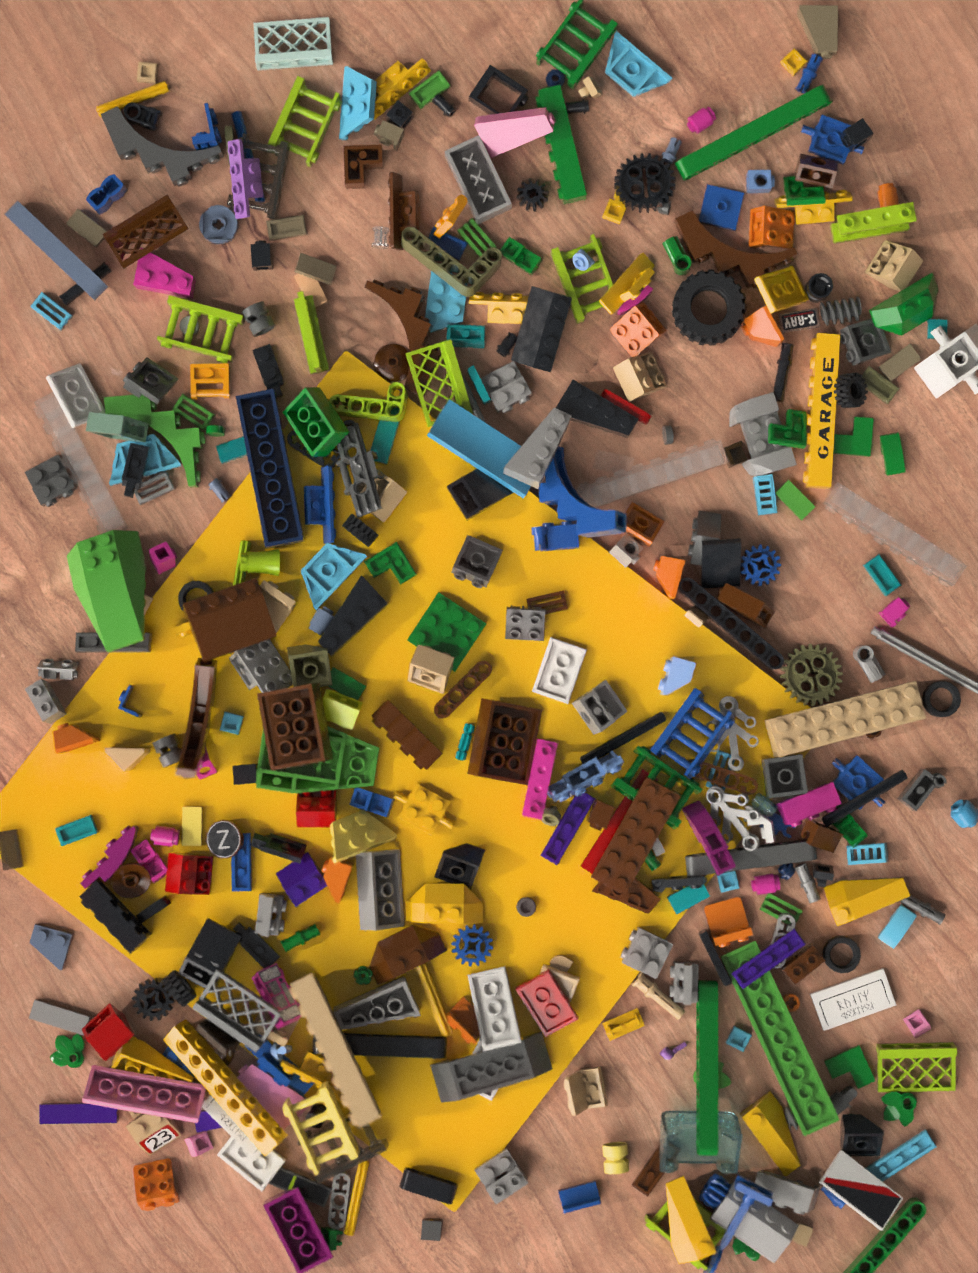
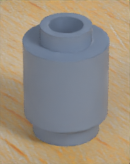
M325 606L323 609L318 608L310 621L309 629L322 636L334 618L332 616L334 612Z

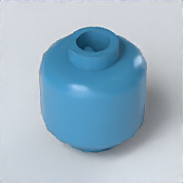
M960 799L951 806L950 816L959 827L971 828L978 823V809L971 801Z

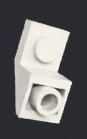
M752 805L745 806L746 810L749 811L756 809ZM752 812V816L757 818V814ZM762 813L757 821L743 818L744 822H748V826L763 824L764 827H761L762 839H766V843L775 842L773 821Z

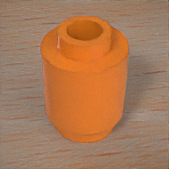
M893 183L879 186L877 193L880 208L899 204L897 189Z

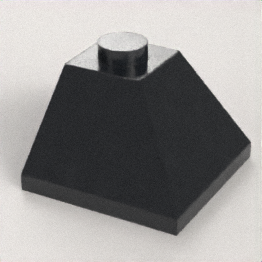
M466 843L444 850L434 877L449 883L465 884L471 890L485 849Z
M842 1114L840 1125L841 1150L850 1157L880 1156L884 1131L862 1114Z

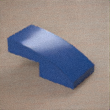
M358 787L354 789L349 805L389 818L395 799Z

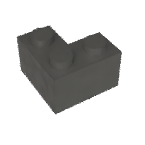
M699 511L697 518H693L692 529H695L692 531L691 536L693 545L689 544L688 556H691L690 564L701 565L702 541L720 540L721 514Z

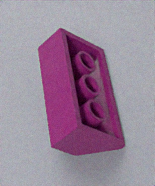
M298 1187L283 1191L264 1202L263 1207L297 1273H304L334 1257Z

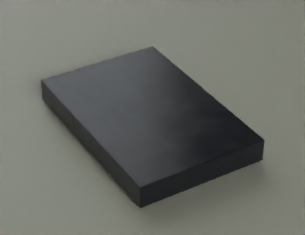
M741 539L702 541L701 587H724L726 583L731 586H740Z

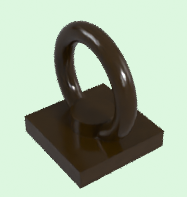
M208 1019L200 1023L196 1030L203 1039L206 1038L223 1055L227 1054L221 1060L228 1066L233 1061L234 1048L241 1042Z

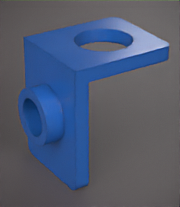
M128 685L127 690H123L119 697L121 703L118 708L141 718V714L125 707L134 688L133 685Z

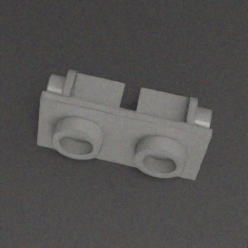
M50 658L41 660L37 666V669H39L38 676H42L43 679H56L57 673H60V679H77L78 671L76 669L79 662H73L72 660L54 661V659Z

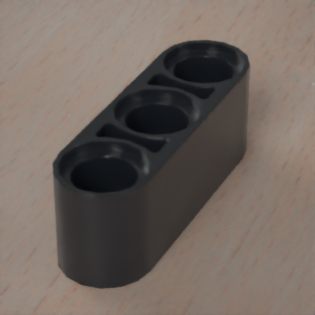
M405 1167L399 1187L442 1203L453 1204L458 1184Z

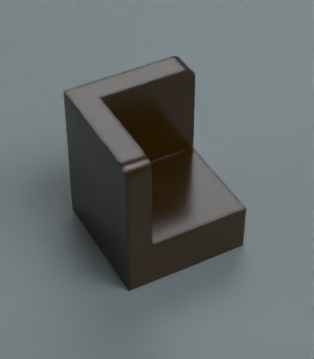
M742 441L722 449L729 468L747 461L742 448Z

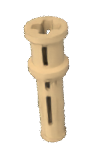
M640 972L631 984L633 987L636 986L640 989L645 997H651L677 1020L684 1014L685 1010L660 991L657 984L647 979L643 972Z

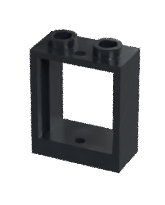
M489 65L469 95V101L489 115L499 114L500 112L480 100L493 78H495L520 95L509 112L517 111L520 106L524 107L529 99L528 89L492 65Z

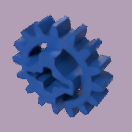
M759 544L758 549L753 545L751 546V552L748 550L744 551L747 556H741V560L744 561V563H741V567L744 570L740 574L747 575L744 579L745 581L751 579V585L758 582V586H762L763 581L768 585L769 579L776 580L774 574H780L776 569L781 567V564L777 563L780 556H774L775 550L770 552L769 546L763 549L762 544ZM761 553L758 558H751L753 554ZM768 556L772 560L773 566L769 564L767 560ZM762 561V565L765 566V568H761L760 570H758V565H756V563ZM748 565L751 566L753 570L752 574L748 570ZM763 572L770 573L767 577L759 578Z
M473 924L472 928L465 925L466 930L463 931L459 928L460 935L454 934L453 936L457 941H452L451 945L456 946V948L452 949V953H458L455 958L456 960L462 958L461 964L467 961L469 962V967L472 966V962L479 966L480 960L485 963V956H491L488 949H493V946L489 945L493 939L487 938L488 931L482 932L483 926L476 929V924ZM473 932L479 935L477 937H472L468 933ZM461 938H462L463 941L465 942V945H464V947L460 950V948H459V942H460V940H461ZM469 941L472 943L477 941L475 950L473 948L467 950ZM485 941L484 952L480 949V944ZM475 954L476 958H469L466 955Z

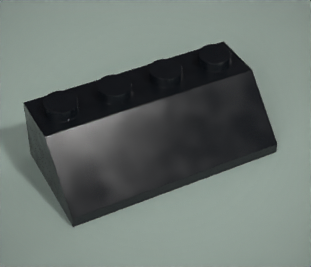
M531 286L511 361L551 372L571 304V297Z

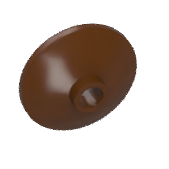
M397 344L383 346L378 350L374 358L376 373L388 382L403 380L409 371V364L405 354L408 351ZM395 359L396 364L390 365L389 360Z
M136 863L120 866L113 873L111 879L113 890L124 898L141 896L147 891L151 881L148 870Z

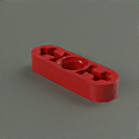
M604 389L600 395L635 416L639 422L645 425L648 424L652 417L644 410L607 389Z

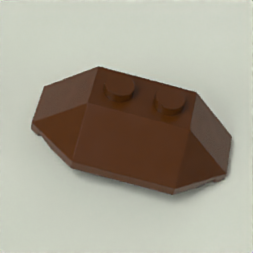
M411 925L378 941L369 968L378 985L446 952L447 949L439 933Z

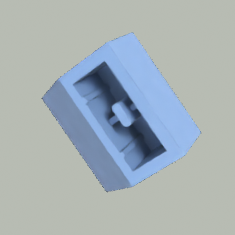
M671 657L670 660H666L663 669L666 675L665 678L660 680L658 690H661L660 695H667L691 682L696 663L677 657Z

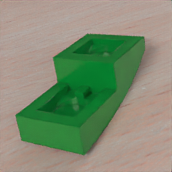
M508 237L500 249L503 257L531 276L543 261L541 257L529 251L524 245L511 237Z
M899 433L879 435L885 474L889 476L905 473L904 456Z
M850 814L832 824L838 832L843 834L844 839L853 848L868 836Z

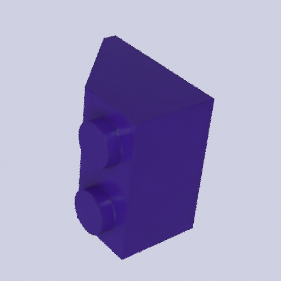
M309 852L303 855L301 863L292 862L276 873L295 907L327 886L323 873Z

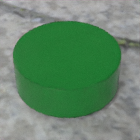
M209 425L206 427V435L212 437L224 436L225 428L220 425Z

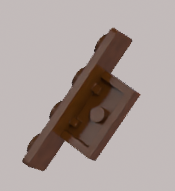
M390 172L388 180L390 197L388 199L390 207L389 243L392 249L402 251V231L406 227H414L419 230V192H402V175Z

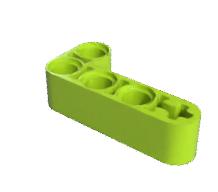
M394 382L388 388L387 400L336 394L330 398L329 402L339 416L399 422L405 416L408 393L402 383ZM402 389L403 392L400 396H394V391ZM339 402H341V403L343 404V405H339L338 408H336V406H335V405H338ZM355 404H362L360 410H353ZM374 406H381L379 412H372ZM393 408H400L397 415H391Z

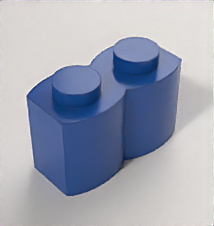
M112 174L104 179L100 187L92 190L86 200L100 215L108 211L113 202L121 199L125 195L127 188L115 174Z

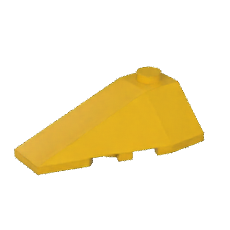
M903 878L841 880L823 887L837 926L910 897Z
M134 1036L116 1052L110 1066L112 1069L185 1082L193 1081V1077L150 1045Z
M771 1091L739 1113L785 1177L801 1166L782 1106Z
M684 1175L667 1182L666 1192L670 1239L678 1263L699 1261L717 1253Z

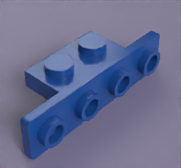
M332 466L321 468V486H304L305 525H323L324 544L334 543L336 538V530L334 528L335 510L333 509L335 492L332 487L334 472L332 471Z
M267 1039L257 1053L245 1045V1048L258 1058V1067L263 1072L272 1074L274 1076L273 1080L278 1085H284L285 1087L289 1085L299 1095L304 1096L314 1084L313 1082L309 1084L302 1081L300 1076L295 1073L290 1075L282 1070L283 1067L280 1065L281 1061H277L272 1057L271 1046L273 1044ZM283 1054V1060L297 1066Z

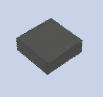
M422 1219L421 1240L440 1241L442 1220Z

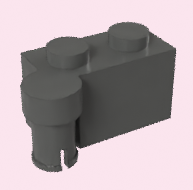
M920 769L897 799L912 811H917L934 788L945 786L944 784H946L947 780L940 773L931 774L926 769Z

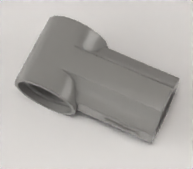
M860 645L854 649L853 657L858 661L870 683L886 675L874 656L871 647ZM862 649L867 651L865 659H861L859 655Z

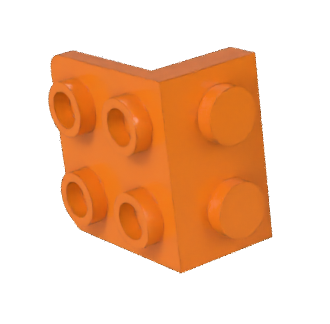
M740 897L730 898L704 907L712 940L716 946L719 945L720 948L731 945L730 942L738 940V942L747 941L749 936L753 935Z
M169 1158L133 1167L136 1202L141 1210L151 1211L155 1207H170L174 1203L180 1202L179 1194L174 1187L172 1162Z

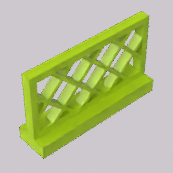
M303 291L297 292L298 298L294 299L310 374L328 371L329 366L313 295L305 296Z
M450 339L405 353L427 427L432 426L435 420L431 421L429 417L431 409L434 408L441 412V409L434 406L438 396L446 399L447 402L449 399L452 400L454 396L455 401L453 402L473 414ZM437 347L440 348L441 352L438 361L429 357L432 349ZM420 354L425 357L420 367L413 364L412 355ZM427 359L437 363L432 373L423 369ZM439 365L446 368L447 373L444 379L434 375ZM421 371L430 375L426 385H423L418 380ZM433 377L442 382L437 392L428 387ZM444 384L451 386L452 393L449 398L440 394ZM427 389L436 394L431 404L426 402L423 397Z
M953 1042L876 1044L878 1092L956 1091L957 1047ZM944 1057H951V1064L944 1069L939 1062ZM905 1058H910L914 1063L906 1070L900 1063ZM924 1058H930L933 1061L927 1069H924L919 1064ZM882 1059H891L895 1063L886 1070L882 1066ZM935 1065L942 1070L936 1078L929 1073ZM897 1066L904 1071L898 1079L890 1074ZM916 1066H919L924 1072L915 1079L909 1072ZM927 1074L933 1081L928 1086H923L919 1081ZM945 1074L951 1078L950 1085H941L938 1081ZM888 1075L895 1081L889 1087H882V1080ZM906 1075L914 1080L909 1086H903L900 1083Z

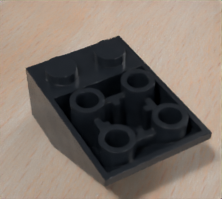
M475 469L446 486L466 521L514 493L479 469Z
M207 918L178 974L206 988L218 968L225 972L242 935ZM219 976L216 979L217 985L221 980V977Z

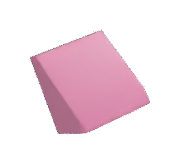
M920 1009L903 1019L915 1039L931 1029L929 1022Z
M207 1131L185 1139L192 1157L199 1156L213 1149Z

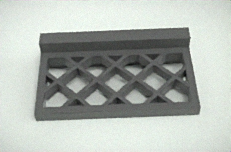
M219 968L192 1008L256 1053L264 1045L268 1035L283 1013ZM218 976L225 980V987L218 988L216 981ZM237 988L240 990L242 997L234 999L232 989ZM227 990L229 1000H221L219 991ZM215 992L217 1001L211 1002L206 998L207 994ZM248 1000L256 1001L258 1009L250 1010ZM243 1001L246 1010L237 1011L235 1002ZM231 1003L233 1012L227 1013L224 1011L223 1004ZM264 1011H270L276 1016L273 1020L266 1021ZM259 1012L262 1021L254 1023L251 1013ZM247 1014L249 1023L243 1024L240 1022L239 1015ZM263 1025L265 1032L263 1037L256 1033L255 1026Z

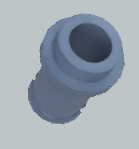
M674 137L670 139L666 151L662 153V159H665V162L670 164L676 161L675 156L682 144L680 140L676 142L677 138Z
M216 478L208 484L209 489L213 490L221 503L231 497V494L222 485V480Z

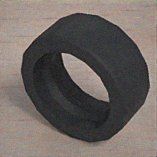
M191 581L185 584L178 595V603L181 610L184 612L183 603L186 602L187 593L191 589L201 588L207 595L214 593L213 589L201 581Z
M939 681L928 685L924 690L922 701L924 708L932 716L949 717L958 710L961 696L957 687L952 683ZM938 688H945L952 694V705L946 710H937L931 704V694Z
M835 936L829 939L824 945L822 952L826 965L834 972L841 974L854 970L861 958L860 948L857 943L845 936ZM839 943L847 944L853 951L852 960L845 966L836 965L830 956L831 949Z

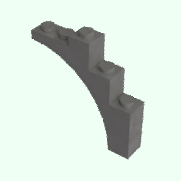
M119 107L101 114L121 160H130L136 156L135 154L139 153L148 173L159 172L165 166L174 186L187 184L188 180L192 179L190 171H199L203 168V165L208 163L215 164L221 160L220 158L224 157L219 145L197 151H176L160 147L137 133L125 120Z

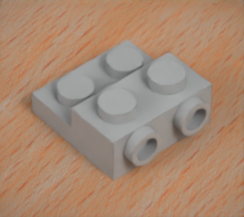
M514 361L480 378L498 413L502 411L504 414L512 410V405L518 402L521 405L529 401V397L532 395Z
M640 927L637 930L633 929L628 939L631 942L628 948L624 947L620 955L623 958L621 962L657 979L673 943Z

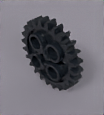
M641 153L640 158L633 155V161L627 158L626 164L621 163V169L616 170L618 176H614V182H616L614 183V189H617L616 196H620L619 201H625V207L631 205V211H634L636 207L639 208V213L642 212L643 208L646 209L647 213H649L650 208L657 211V205L663 208V201L669 203V197H673L674 193L672 190L676 189V184H674L676 183V177H674V170H670V164L665 165V159L658 161V155L654 159L651 158V153L648 154L647 158H644L643 153ZM642 168L646 172L647 198L644 196ZM650 172H657L656 175H651V174H649V173H650ZM638 174L637 177H632L630 175ZM658 189L660 191L652 192L651 190ZM639 191L641 193L633 194L632 192Z

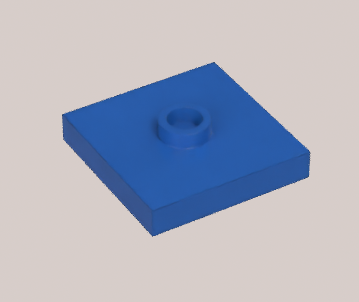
M707 184L699 216L700 223L735 231L744 193Z

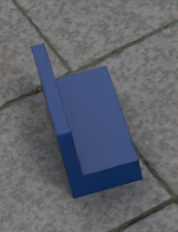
M595 1180L558 1190L564 1214L601 1204Z

